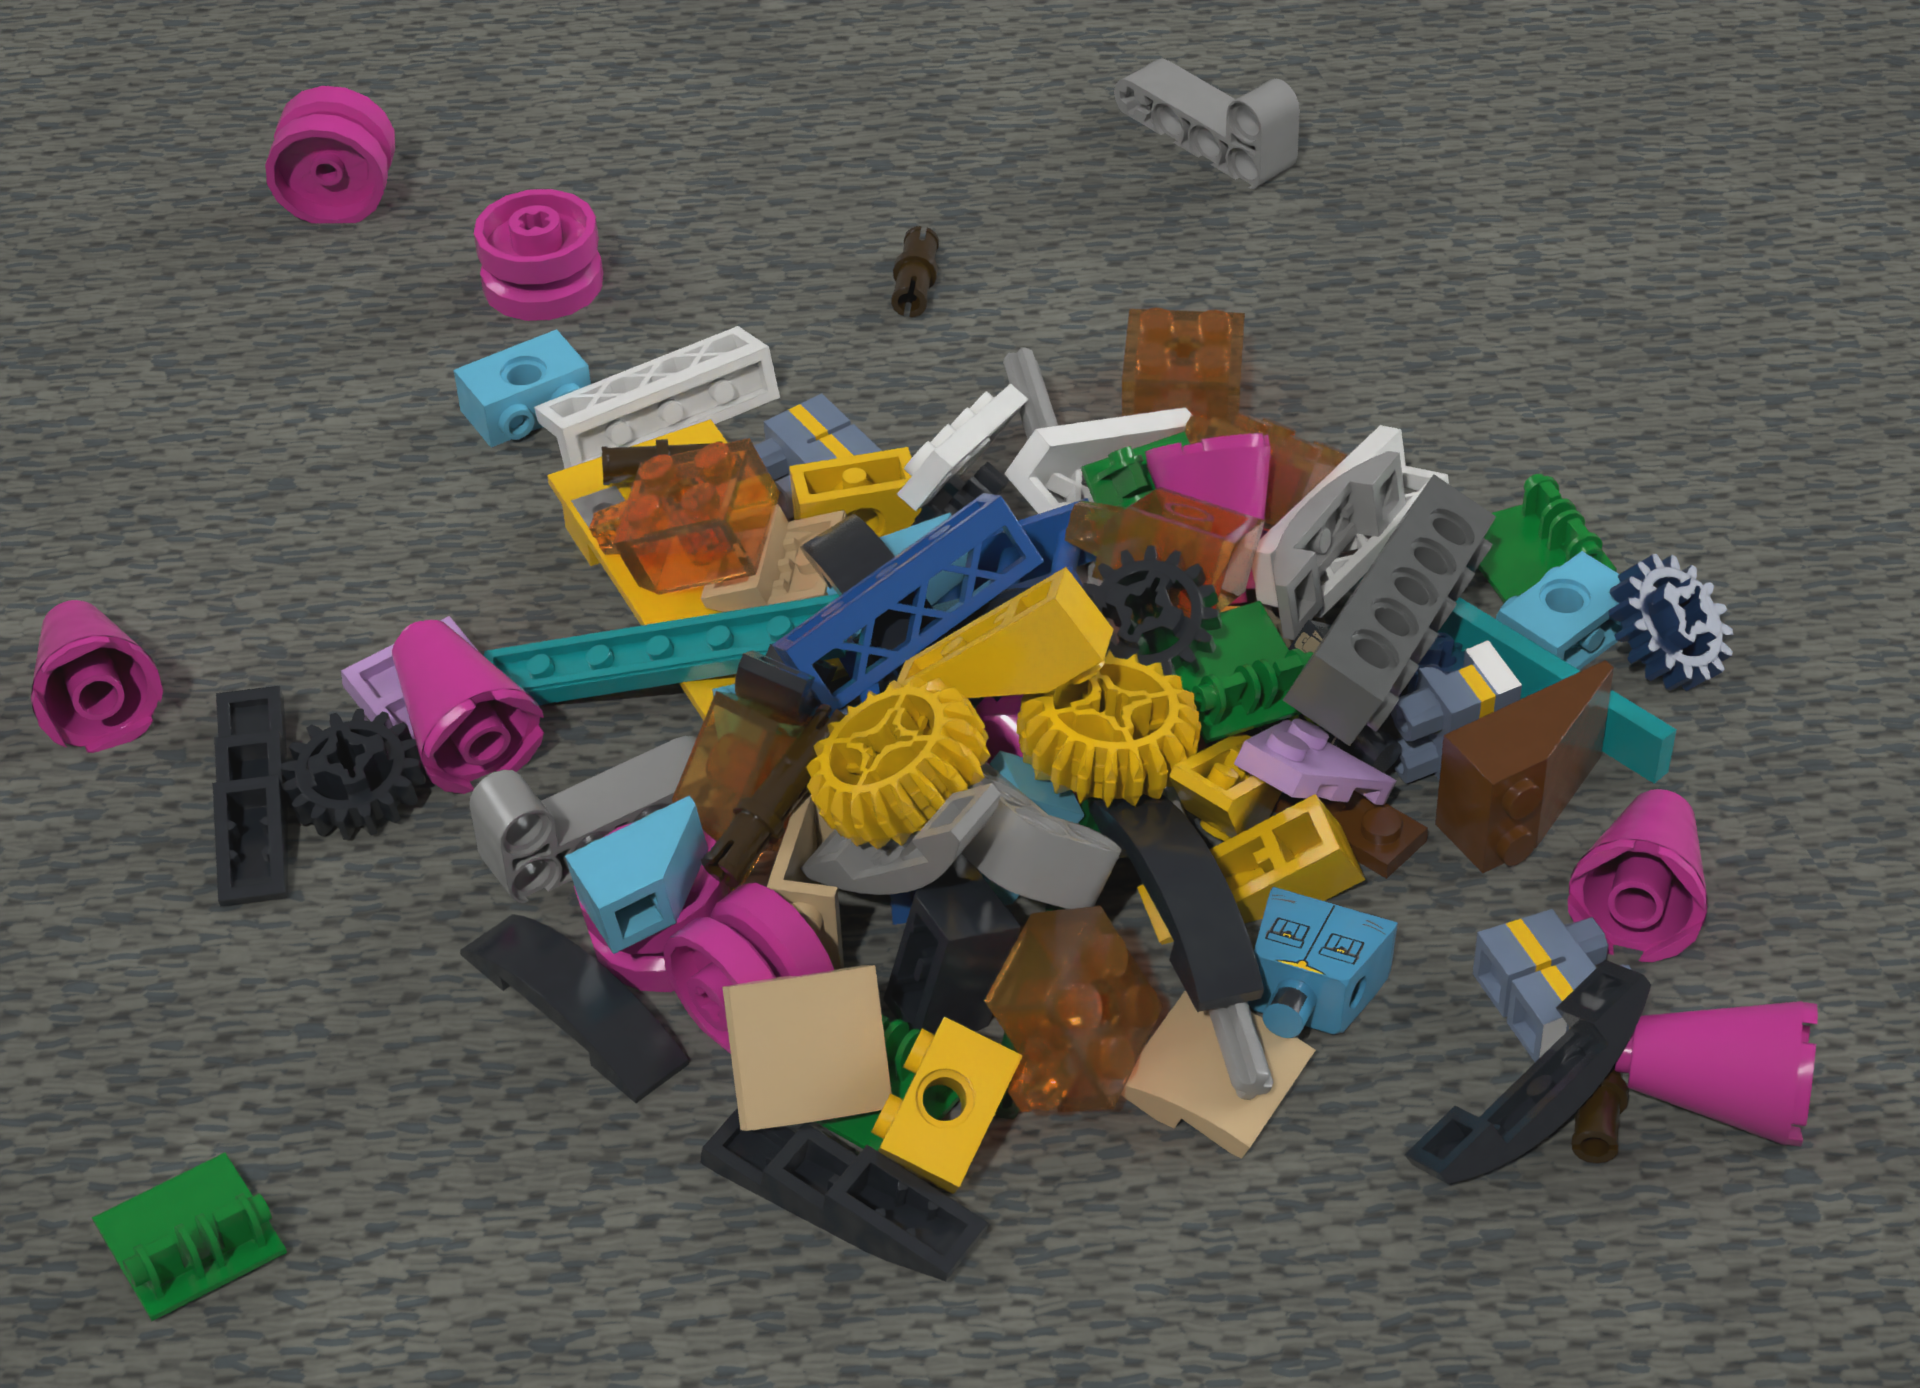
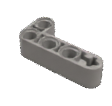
M1161 58L1120 79L1115 85V100L1121 112L1160 135L1164 133L1176 140L1173 143L1196 157L1201 155L1214 162L1211 164L1213 167L1233 179L1241 178L1251 184L1248 187L1250 189L1257 188L1291 168L1296 163L1299 137V102L1292 88L1283 80L1277 78L1270 79L1239 98L1234 99L1169 60Z
M682 736L541 801L517 772L513 770H500L491 773L474 788L470 796V811L477 848L482 860L509 896L518 903H525L529 901L526 898L528 895L543 888H546L549 892L572 881L565 858L566 855L587 846L595 840L603 838L617 827L636 822L689 795L696 804L699 818L702 819L727 807L734 795L735 784L730 775L700 740L694 736Z
M986 762L980 766L984 779L979 783L968 786V789L993 783L1001 793L993 816L961 854L988 879L1008 891L1086 914L1091 913L1121 853V848L1111 839L1095 830L1048 815L990 764Z

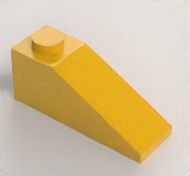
M1065 567L906 660L897 682L904 687L910 679L919 676L926 683L940 678L946 686L955 687L961 695L964 694L967 698L1048 693L1068 681L1077 685L1094 676L1106 662L1105 655L1114 629L1071 572Z
M1244 732L1229 736L1175 764L1169 775L1184 809L1201 819L1200 825L1206 832L1223 841L1268 819L1282 791L1234 765L1244 741L1251 738V736Z
M1316 794L1209 849L1226 879L1244 924L1263 919L1272 887L1325 901L1366 880L1342 826ZM1143 884L1138 886L1137 889L1159 943L1163 945L1174 942Z

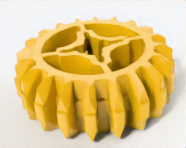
M1109 649L1105 655L1106 662L1104 666L1085 682L1074 685L1071 681H1068L1048 693L1024 694L1022 696L1021 709L1017 715L1016 733L1019 734L1023 762L1032 765L1035 780H1051L1055 794H1061L1069 790L1076 792L1080 804L1089 797L1103 799L1107 808L1114 799L1122 798L1131 805L1136 806L1142 794L1160 799L1164 788L1174 787L1169 778L1174 765L1197 753L1201 722L1199 721V711L1196 710L1197 707L1194 703V693L1182 688L1181 676H1164L1161 663H1153L1148 666L1140 664L1137 653L1128 659L1115 658Z
M919 676L910 679L904 687L893 680L882 693L875 694L869 690L864 702L857 707L847 706L848 714L840 722H831L827 725L830 733L829 737L818 741L813 746L817 757L812 759L806 766L811 776L807 788L812 794V801L820 810L819 814L831 829H836L841 837L850 839L856 846L869 842L878 850L884 847L890 839L901 846L904 845L911 833L920 831L952 793L968 790V786L979 783L984 779L980 766L985 764L991 757L986 747L989 736L984 730V722L964 694L961 695L955 687L946 686L940 678L926 683Z

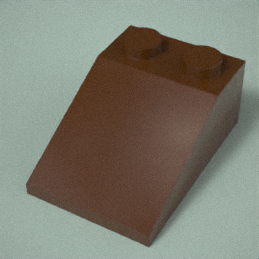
M1606 660L1444 735L1435 825L1482 873L1504 863L1508 866H1513L1524 861L1540 844L1601 758L1614 667Z

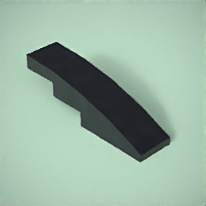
M272 686L216 693L218 737H214L216 782L212 783L218 902L221 907L287 898L288 802L281 786L286 781L280 769L281 763L287 762L284 696L281 687Z
M737 1108L702 1147L700 1163L720 1176L871 1255L945 1282L986 1232L988 1227L987 1221L869 1145H866L857 1156L808 1123H804L796 1133L786 1126L749 1131L740 1130Z

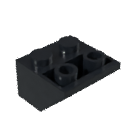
M962 854L955 859L943 875L932 883L917 889L883 1000L896 1018L908 1023L909 1032L915 1028L919 1030L923 1028L935 1034L944 1017L974 1032L988 1027L997 998L1001 992V986L1014 946L1018 940L1021 926L1016 921L1013 913L1005 907L982 877L980 871Z

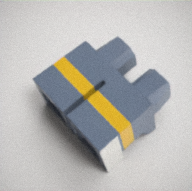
M821 393L764 421L765 441L743 451V462L760 487L782 477V479L772 483L773 499L776 504H779L784 515L791 519L794 517L789 466L882 450L855 424L851 425L850 420Z
M1489 640L1466 649L1463 668L1446 675L1441 670L1433 667L1420 668L1417 690L1398 697L1399 700L1391 711V716L1395 727L1402 735V737L1395 739L1401 745V753L1392 766L1404 783L1407 784L1432 773L1439 780L1443 737L1445 734L1520 700L1522 684Z
M1553 909L1477 932L1473 975L1503 1017L1507 1016V1024L1534 1062L1570 1029L1556 1007L1596 969V964L1606 960L1608 943L1605 933L1593 917L1564 925ZM1620 965L1625 968L1631 969L1629 965Z

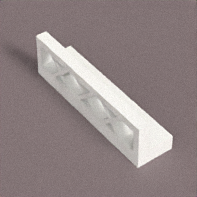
M737 326L537 405L534 409L538 423L557 437L564 468L566 469L601 457V447H631L710 419L714 424H717L780 398L769 346Z
M1185 407L1038 428L1034 430L1004 474L1038 514L1088 498L1097 518H1099L1100 516L1088 487L1081 484L1082 481L1085 483L1086 481L1080 467L1108 458V454L1127 446H1131L1134 449L1184 431L1189 440L1200 423ZM1048 490L1065 497L1066 502L1058 503Z
M1380 425L1249 549L1257 601H1261L1262 604L1278 607L1273 567L1280 539L1298 511L1316 493L1338 476L1387 451L1400 453L1404 488L1417 490V492L1405 494L1406 505L1379 537L1356 534L1342 552L1358 549V551L1353 555L1336 558L1326 569L1325 573L1320 577V582L1325 581L1321 586L1323 606L1315 615L1320 618L1367 573L1399 522L1433 474L1449 484L1448 474L1406 466L1401 429Z

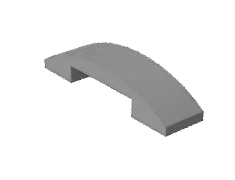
M1387 451L1338 476L1316 493L1298 511L1287 526L1277 546L1273 567L1283 638L1295 640L1306 622L1312 620L1322 608L1323 598L1320 577L1355 535L1363 534L1379 537L1406 505L1400 453Z
M993 783L952 793L920 831L911 833L907 842L902 846L892 839L878 850L869 842L856 846L850 839L841 837L835 829L800 869L811 880L857 893L876 895L898 894L922 888L943 875L990 820L998 806L1001 793Z

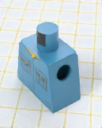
M1272 887L1254 949L1264 991L1261 999L1248 1001V1005L1254 1011L1263 1013L1265 1026L1273 1034L1283 1038L1298 1036L1304 1026L1330 1034L1343 1033L1388 979L1391 972L1398 923Z

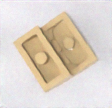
M779 504L724 515L701 596L704 606L709 609L728 612L827 596L828 586L804 556L800 546L847 518L848 516L845 511L842 510L788 522Z
M861 965L802 976H783L722 987L740 1130L749 1131L808 1123L883 1109L889 1094H892L875 965Z
M1185 990L1119 1081L1114 1091L1155 1120L1172 1128H1175L1179 1121L1183 1119L1229 1153L1243 1158L1316 1050L1297 1037L1283 1038L1273 1034L1265 1026L1263 1018L1251 1012L1273 1079V1085L1267 1094L1256 1095L1251 1100L1241 1099L1237 1096L1236 1090L1231 1084L1209 1011L1197 1012Z

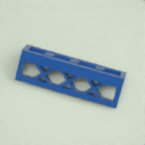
M983 493L783 636L772 646L786 665L815 677L810 691L819 705L827 704L831 706L832 712L829 714L831 716L836 709L840 710L902 665L906 660L916 655L1039 566L1044 560L1002 496ZM1002 528L1021 557L999 573L979 570L978 563L982 542ZM968 552L965 567L951 565ZM941 571L964 574L960 599L957 604L947 611L924 608L928 583L931 578ZM976 577L990 579L973 591ZM915 591L912 605L898 603ZM888 609L911 613L906 640L893 650L870 646L875 619ZM922 615L936 617V619L920 630ZM861 629L859 644L844 642ZM834 648L857 652L852 679L831 694L812 664ZM869 654L883 656L866 669Z

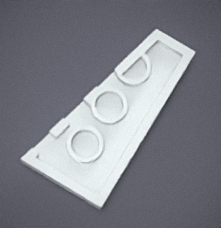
M1009 384L996 397H993L986 391L971 408L967 407L951 425L947 424L931 442L927 441L910 459L904 470L912 477L897 495L917 511L930 502L955 474L962 479L1028 401V398L1012 384Z

